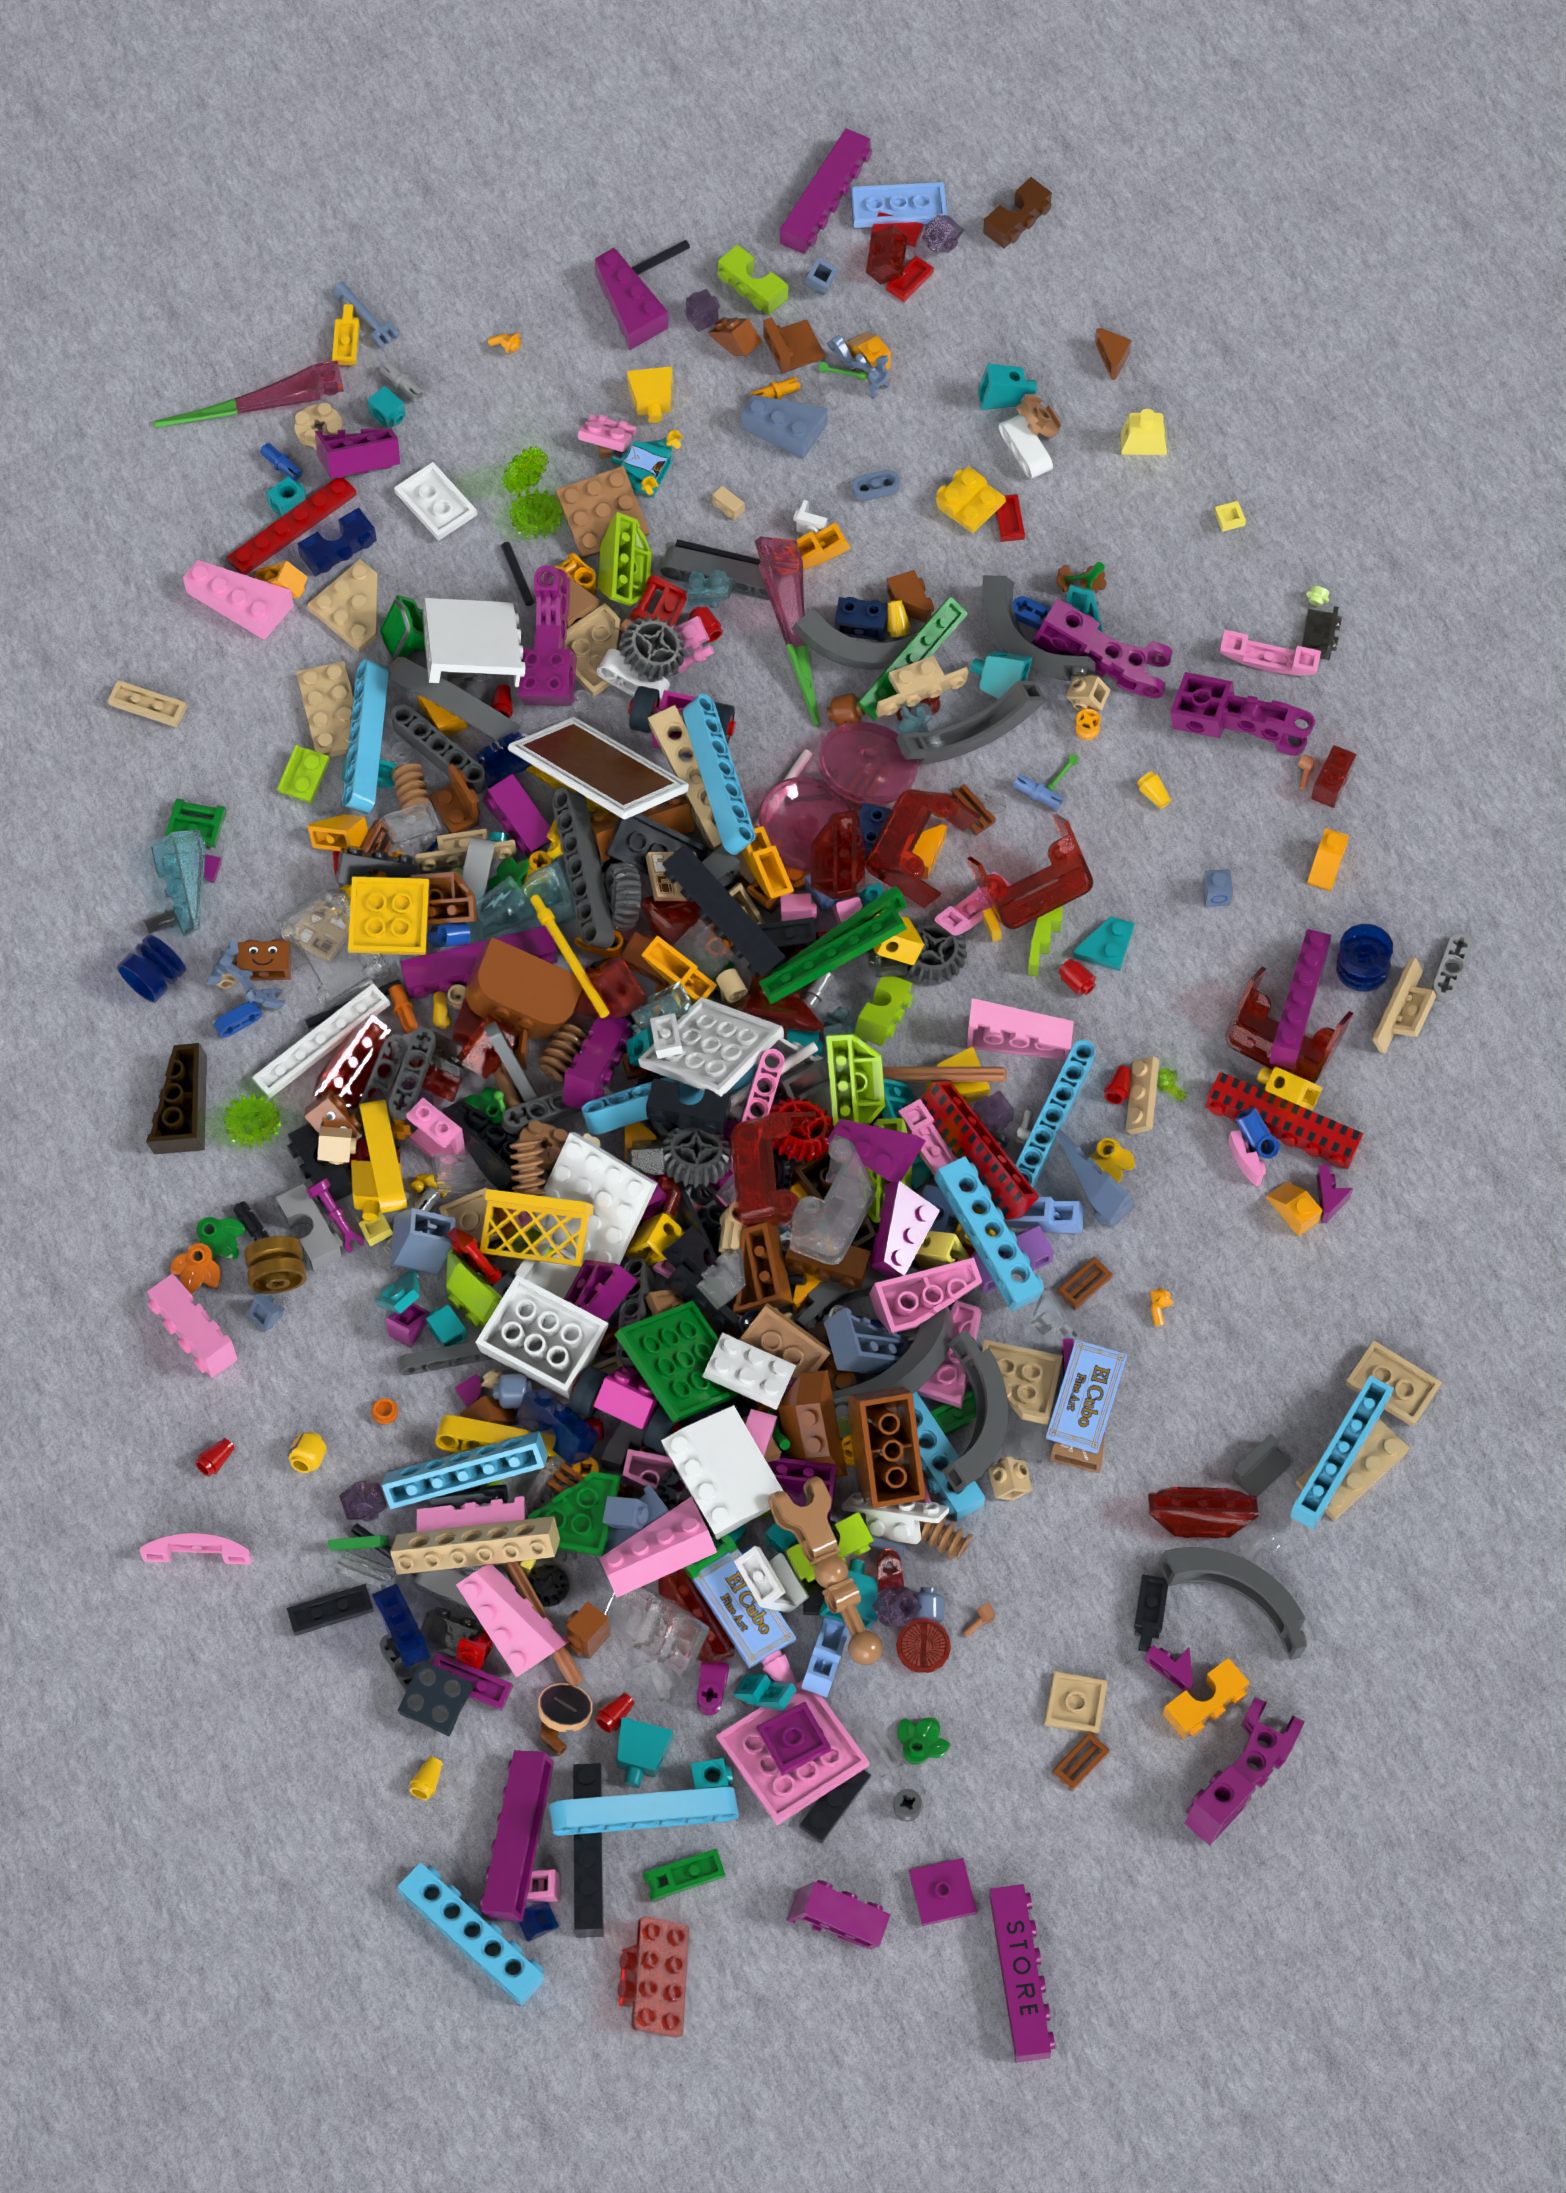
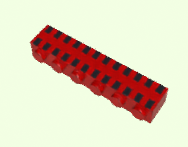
M1219 1072L1209 1092L1205 1106L1211 1113L1217 1116H1226L1236 1124L1235 1118L1237 1114L1245 1109L1255 1107L1273 1137L1281 1140L1286 1146H1295L1304 1150L1309 1156L1323 1158L1337 1168L1349 1169L1364 1134L1223 1072Z
M951 1081L934 1082L920 1098L934 1119L933 1125L951 1147L955 1157L960 1159L966 1156L969 1163L975 1165L982 1185L987 1186L991 1193V1201L996 1207L1000 1208L1006 1220L1021 1218L1039 1198L1038 1194Z

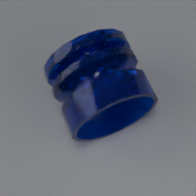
M1358 924L1344 932L1339 944L1336 973L1345 986L1355 991L1368 992L1378 989L1386 982L1393 956V941L1390 935L1381 927L1373 924Z
M147 934L142 943L135 947L137 955L129 953L117 965V970L136 993L144 999L156 1003L168 991L166 982L174 984L178 980L177 977H181L187 970L180 957L166 943L153 935Z

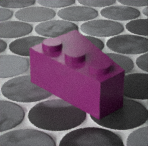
M822 1880L814 1881L797 1889L787 1921L795 1923L797 1919H801L813 1924L812 1930L820 1932L821 1928L837 1934L839 1939L868 1949L880 1946L891 1915L884 1912L881 1905L873 1902H867V1904L857 1900V1895L847 1891L838 1892L832 1889L833 1885Z

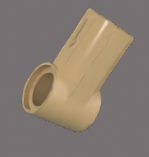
M736 969L725 970L716 978V982L720 987V1004L741 1010V1005L748 990Z
M742 1201L734 1202L720 1216L722 1229L718 1251L723 1256L730 1258L739 1257L742 1229L746 1228L747 1222L751 1218L750 1207Z

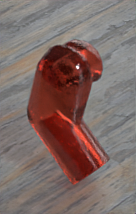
M662 1176L658 1180V1185L665 1191L667 1196L662 1212L674 1216L681 1199V1191L673 1177Z

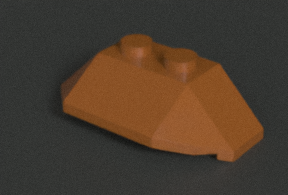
M458 872L417 874L409 877L429 879L427 925L477 921L475 895Z
M828 1370L802 1373L778 1405L783 1435L790 1442V1447L786 1450L789 1459L837 1465L836 1477L847 1476L848 1473Z

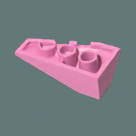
M970 1258L877 1282L873 1285L869 1296L878 1320L892 1334L917 1327L980 1285L982 1279L975 1259Z

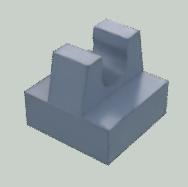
M261 1293L255 1296L248 1315L264 1331H267L283 1315L285 1308L283 1306L277 1308L273 1304L274 1297L271 1295L265 1296Z

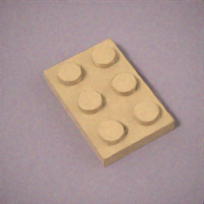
M1376 1341L1372 1342L1345 1383L1347 1387L1360 1393L1371 1375L1393 1387L1392 1395L1384 1410L1413 1428L1442 1385L1441 1381Z

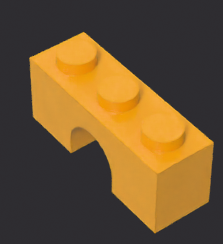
M1229 1658L1207 1673L1205 1683L1213 1692V1697L1210 1700L1197 1701L1185 1690L1164 1707V1717L1183 1739L1189 1735L1192 1737L1197 1736L1204 1730V1724L1211 1718L1216 1721L1227 1711L1225 1708L1233 1702L1236 1705L1248 1695L1246 1691L1250 1682Z

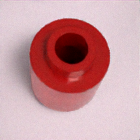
M698 606L690 612L688 621L696 616L701 618L710 639L706 641L707 643L716 641L722 635L721 624L708 607Z
M1072 958L1068 959L1058 971L1061 980L1078 996L1088 995L1096 986L1094 983L1096 977L1079 961H1074Z

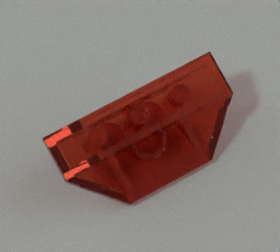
M857 810L832 814L828 819L829 822L820 830L811 843V888L833 900L857 896L865 889V845Z
M654 896L641 900V907L651 930L670 946L695 939L712 923L711 919L706 922L696 911L700 907L695 901L691 903L688 901H655Z
M760 989L759 994H750L733 1008L775 1023L786 1029L829 1033V1027L807 999H800L799 993H791L770 1004L763 989Z
M373 1014L364 1019L345 1037L318 1075L313 1096L319 1098L330 1089L334 1095L339 1094L343 1098L347 1109H356L385 1039L391 1036V1030ZM392 1048L389 1053V1056L385 1057L383 1055L382 1059H388L392 1061ZM387 1064L379 1065L378 1075L381 1078H385L391 1069L390 1066ZM371 1088L368 1091L369 1099L374 1094L377 1088Z
M1170 1487L1157 1493H1148L1149 1515L1174 1537L1230 1538L1258 1518L1259 1515L1257 1496L1246 1495L1229 1488Z
M681 1568L659 1578V1611L684 1655L711 1665L732 1659L735 1656L734 1644L686 1571Z

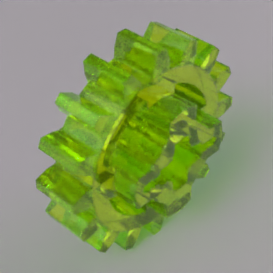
M530 446L528 451L523 449L520 456L516 454L512 462L508 463L510 467L504 470L506 475L502 478L504 482L502 485L513 495L516 493L521 495L523 490L528 492L531 485L535 487L539 480L542 479L541 474L547 471L545 466L549 464L548 456L537 446L535 448Z
M535 489L534 494L526 490L525 497L517 495L518 502L512 501V509H510L512 527L516 526L518 534L524 531L525 538H528L530 534H533L535 540H537L540 534L547 538L548 531L554 534L555 526H561V519L563 518L559 502H556L555 495L548 497L547 490L542 494H539L538 489Z
M252 1093L251 1099L241 1095V1102L233 1100L234 1108H226L228 1116L223 1118L226 1125V1134H230L232 1142L238 1140L239 1147L241 1148L245 1143L249 1145L251 1150L254 1144L257 1143L260 1148H263L264 1140L271 1143V1134L278 1135L279 1133L277 1126H281L280 1118H278L280 1116L279 1110L275 1108L272 1100L267 1102L265 1095H262L260 1099H256L255 1093Z

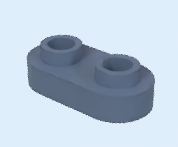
M882 470L858 476L852 483V493L855 498L862 501L893 495L900 486L899 475L892 470Z

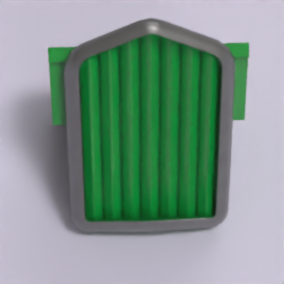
M397 595L396 599L392 602L380 627L384 646L393 661L397 656L406 658L415 649L426 652L422 620L423 609L417 607L414 599Z

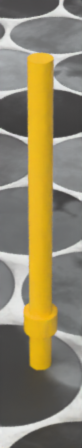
M538 894L533 895L530 901L538 913V920L542 926H546L600 1017L608 1016L609 1010L555 923V916L550 908H546Z

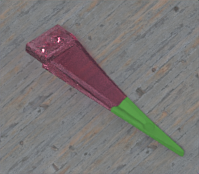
M338 361L313 364L278 382L240 397L192 412L155 420L153 422L154 427L321 400V395L332 396L338 392H344Z
M760 536L755 540L761 561L758 567L814 726H817L820 723L811 676L808 646L792 630L795 622L805 616L803 560L796 540Z

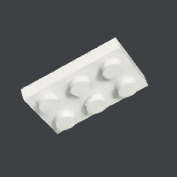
M434 462L394 487L397 496L438 541L477 516V510Z
M722 1333L702 1377L777 1410L796 1365Z

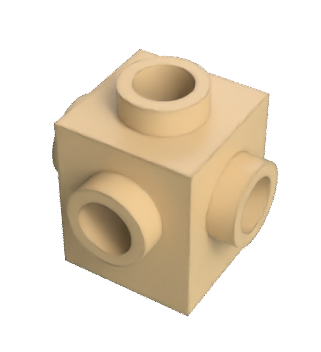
M1090 674L1074 676L1066 697L1071 701L1073 707L1079 711L1083 709L1102 711L1110 689L1098 676Z
M1007 1456L1000 1458L997 1464L988 1468L995 1498L1014 1501L1032 1491L1029 1470L1025 1461Z

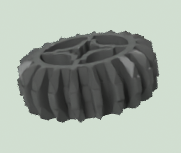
M647 615L643 620L638 618L634 623L631 622L622 634L619 647L622 648L620 656L625 657L624 664L631 665L630 672L635 670L639 672L638 678L644 674L648 681L653 676L657 682L662 677L667 679L672 674L677 673L679 667L684 662V656L686 655L684 646L686 641L680 640L682 632L676 633L674 631L676 625L671 627L667 625V619L660 622L658 616L651 620L649 615ZM655 643V646H654V648H653L654 651H653V653L651 654L650 652H651V650H652V645Z
M628 863L611 864L604 875V887L613 929L624 932L632 930L636 926L642 903L640 875L637 868Z
M925 918L922 926L915 922L914 927L925 945L915 964L903 963V970H909L910 978L917 975L919 983L923 979H927L929 986L932 984V980H936L940 985L942 978L950 982L952 975L958 976L959 968L964 967L965 958H967V951L965 950L967 944L965 941H962L963 935H952L934 920L933 923H929ZM952 949L953 955L945 962L944 955L947 954L948 950Z
M675 1128L673 1133H668L666 1140H663L660 1159L663 1170L666 1171L668 1177H674L675 1183L682 1181L685 1187L688 1184H694L695 1188L699 1184L707 1187L709 1182L716 1184L718 1178L723 1179L730 1168L731 1150L729 1142L725 1141L723 1134H709L698 1128H683V1130Z

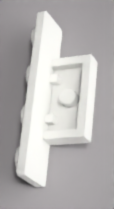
M860 1492L852 1494L842 1504L843 1511L865 1513L867 1528L871 1536L910 1544H918L921 1540L919 1521L939 1523L949 1513L948 1506L939 1505L935 1502L921 1503L914 1501L872 1508L864 1501Z

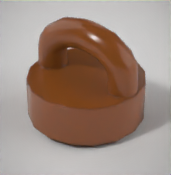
M606 1329L598 1348L603 1355H617V1338L614 1334L618 1329Z

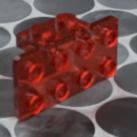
M647 1916L641 1917L638 1920L637 1944L622 1949L619 1959L621 1975L617 1988L619 1996L618 2006H632L631 2026L634 2030L674 2038L683 2035L689 1927L686 1924Z

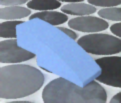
M1039 1197L1021 1218L1008 1220L1004 1218V1223L1008 1226L1024 1229L1028 1227L1033 1229L1040 1226L1044 1232L1082 1234L1085 1209L1080 1201H1054L1052 1197Z
M824 1617L801 1689L824 1697L828 1696L849 1632L845 1622Z

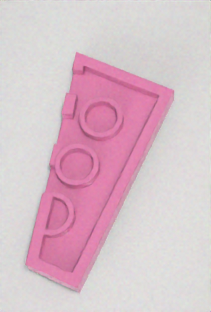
M956 1300L950 1311L954 1324L952 1340L965 1330H968L971 1337L976 1340L982 1314L980 1307ZM949 1348L945 1359L937 1371L916 1392L920 1396L962 1409L968 1376L951 1348Z

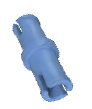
M1022 774L1018 775V780H1015L1013 784L1014 789L1032 797L1031 800L1035 802L1040 801L1055 811L1059 809V804H1062L1064 796L1045 788V784L1041 782L1038 784Z

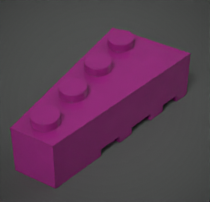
M615 247L595 258L596 277L606 299H608L611 311L616 317L619 329L625 337L629 351L668 329V311Z
M611 1014L604 1018L598 1015L590 1029L588 1039H584L581 1045L580 1054H576L573 1058L572 1068L568 1067L565 1072L563 1104L582 1110V1106L587 1102L604 1097L605 1090L603 1088L605 1084L610 1085L614 1075L613 1068L615 1065L619 1066L622 1060L623 1046L627 1047L626 1041L632 1037V1032L629 1031V1020Z

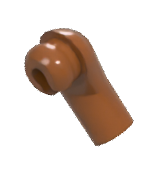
M542 1722L541 1741L557 1756L562 1755L567 1749V1745L558 1738L559 1731L549 1728Z

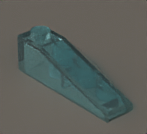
M200 830L172 832L151 846L158 877L164 878L167 887L164 891L167 897H172L173 913L183 936L192 934L200 926L205 865V842Z
M554 862L534 871L528 876L529 880L517 889L516 887L503 903L497 905L494 911L492 906L477 918V921L473 922L477 941L481 942L489 940L491 937L497 938L542 927L537 918L538 913L530 901V898L536 894L540 896L546 908H550L557 926L575 919L576 914L570 885L560 864Z

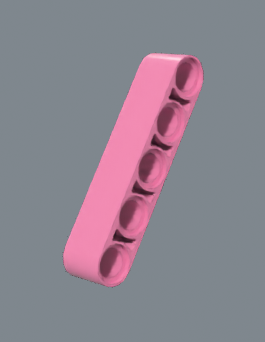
M777 1049L766 1050L757 1062L731 1147L729 1169L734 1174L741 1175L746 1173L755 1161L784 1066V1056ZM765 1058H773L777 1063V1067H767ZM757 1083H767L769 1092H761L757 1087ZM750 1107H759L762 1111V1116L754 1117L750 1113ZM746 1130L752 1132L755 1137L754 1141H746L742 1136V1132ZM735 1156H744L747 1160V1166L737 1165Z

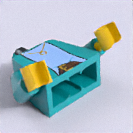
M674 429L665 438L659 440L633 442L628 453L615 450L611 461L624 466L635 494L644 493L654 498L672 464L671 448L679 449L681 443L678 440L683 439V436L678 430Z

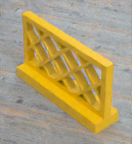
M486 1189L485 1200H487V1207L480 1245L482 1254L582 1267L589 1216H593L594 1205L582 1201ZM494 1207L503 1208L508 1215L498 1225L492 1219ZM509 1209H510V1210H516V1211L511 1214V1212L509 1211ZM525 1211L530 1214L533 1221L524 1228H521L515 1217ZM534 1213H541V1214H540L538 1217H536ZM547 1215H553L558 1224L547 1232L540 1221ZM559 1216H563V1217H566V1218H564L563 1220H561V1219L559 1218ZM572 1218L581 1219L580 1230L571 1235L565 1224ZM512 1221L519 1232L507 1240L500 1229ZM537 1224L544 1235L532 1243L525 1232ZM562 1228L568 1239L557 1247L550 1236ZM497 1232L504 1243L496 1250L488 1249L489 1238ZM522 1236L529 1247L521 1253H517L511 1246V1243ZM547 1239L554 1250L546 1256H541L535 1247ZM571 1242L577 1249L575 1260L566 1259L561 1252ZM506 1247H508V1249H509L510 1251H502V1250H504ZM530 1251H533L535 1255L528 1254V1253H529ZM558 1254L560 1258H554L553 1256Z

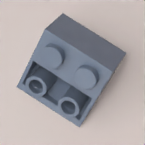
M409 1208L394 1214L391 1265L438 1275L447 1258V1252L452 1248L450 1244L453 1242L447 1233L455 1227L456 1218L415 1208Z

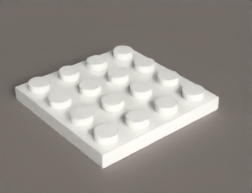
M701 997L677 1021L683 1054L658 1059L655 1045L653 1044L638 1060L640 1067L703 1091L705 1089L711 1090L722 1097L761 1058L762 1054L784 1035V1031L780 1025Z
M571 1132L544 1187L545 1193L541 1194V1196L582 1201L594 1205L593 1216H589L583 1260L620 1265L658 1183L579 1134ZM534 1213V1214H535L536 1217H538L541 1213ZM547 1215L540 1221L547 1232L558 1224L553 1215ZM559 1216V1218H560L561 1220H563L564 1218H566V1217H563V1216ZM572 1218L565 1224L571 1235L580 1230L581 1219ZM537 1224L532 1227L542 1234ZM562 1228L551 1235L553 1236V1241L559 1245L568 1239ZM571 1242L565 1249L576 1255L577 1249Z

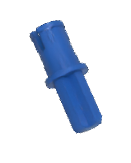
M266 443L261 447V455L274 465L275 470H280L294 482L299 480L292 472L294 471L301 477L303 470L289 460L287 454H282L271 443Z

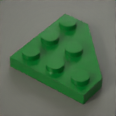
M592 1471L581 1482L572 1488L569 1487L540 1510L537 1509L529 1514L528 1519L554 1516L560 1537L558 1550L602 1557L605 1555L610 1526L603 1523L607 1496L617 1497L621 1478L619 1475Z

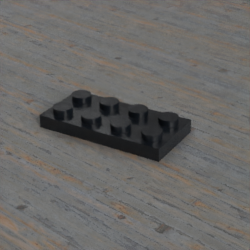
M638 813L627 819L619 817L604 854L621 863L634 865L638 871L649 876L645 857L648 852H676L682 845L686 844L692 852H696L697 858L703 862L712 854L713 850Z

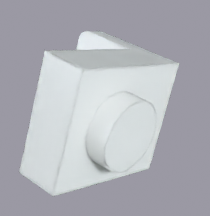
M803 500L801 508H796L793 521L797 522L796 532L807 534L813 531L816 534L827 527V518L809 513V501Z

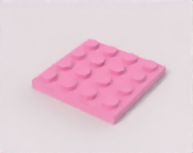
M803 1680L794 1685L797 1691L784 1710L760 1707L716 1735V1741L776 1825H779L870 1766L866 1756L823 1697L801 1689ZM806 1702L829 1742L832 1751L782 1776L757 1732L756 1726Z

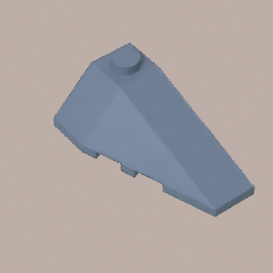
M1059 1129L1056 1134L1095 1210L1093 1213L1094 1217L1102 1225L1108 1223L1113 1228L1135 1207L1131 1197L1106 1171L1103 1172L1091 1157L1086 1158L1082 1149Z

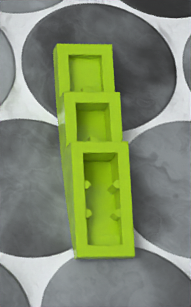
M1059 875L1038 916L1031 942L1027 976H1038L1040 954H1049L1051 932L1061 931L1064 876Z

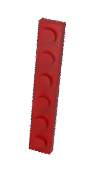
M344 477L335 478L228 555V562L240 574L247 575L357 495L356 489Z

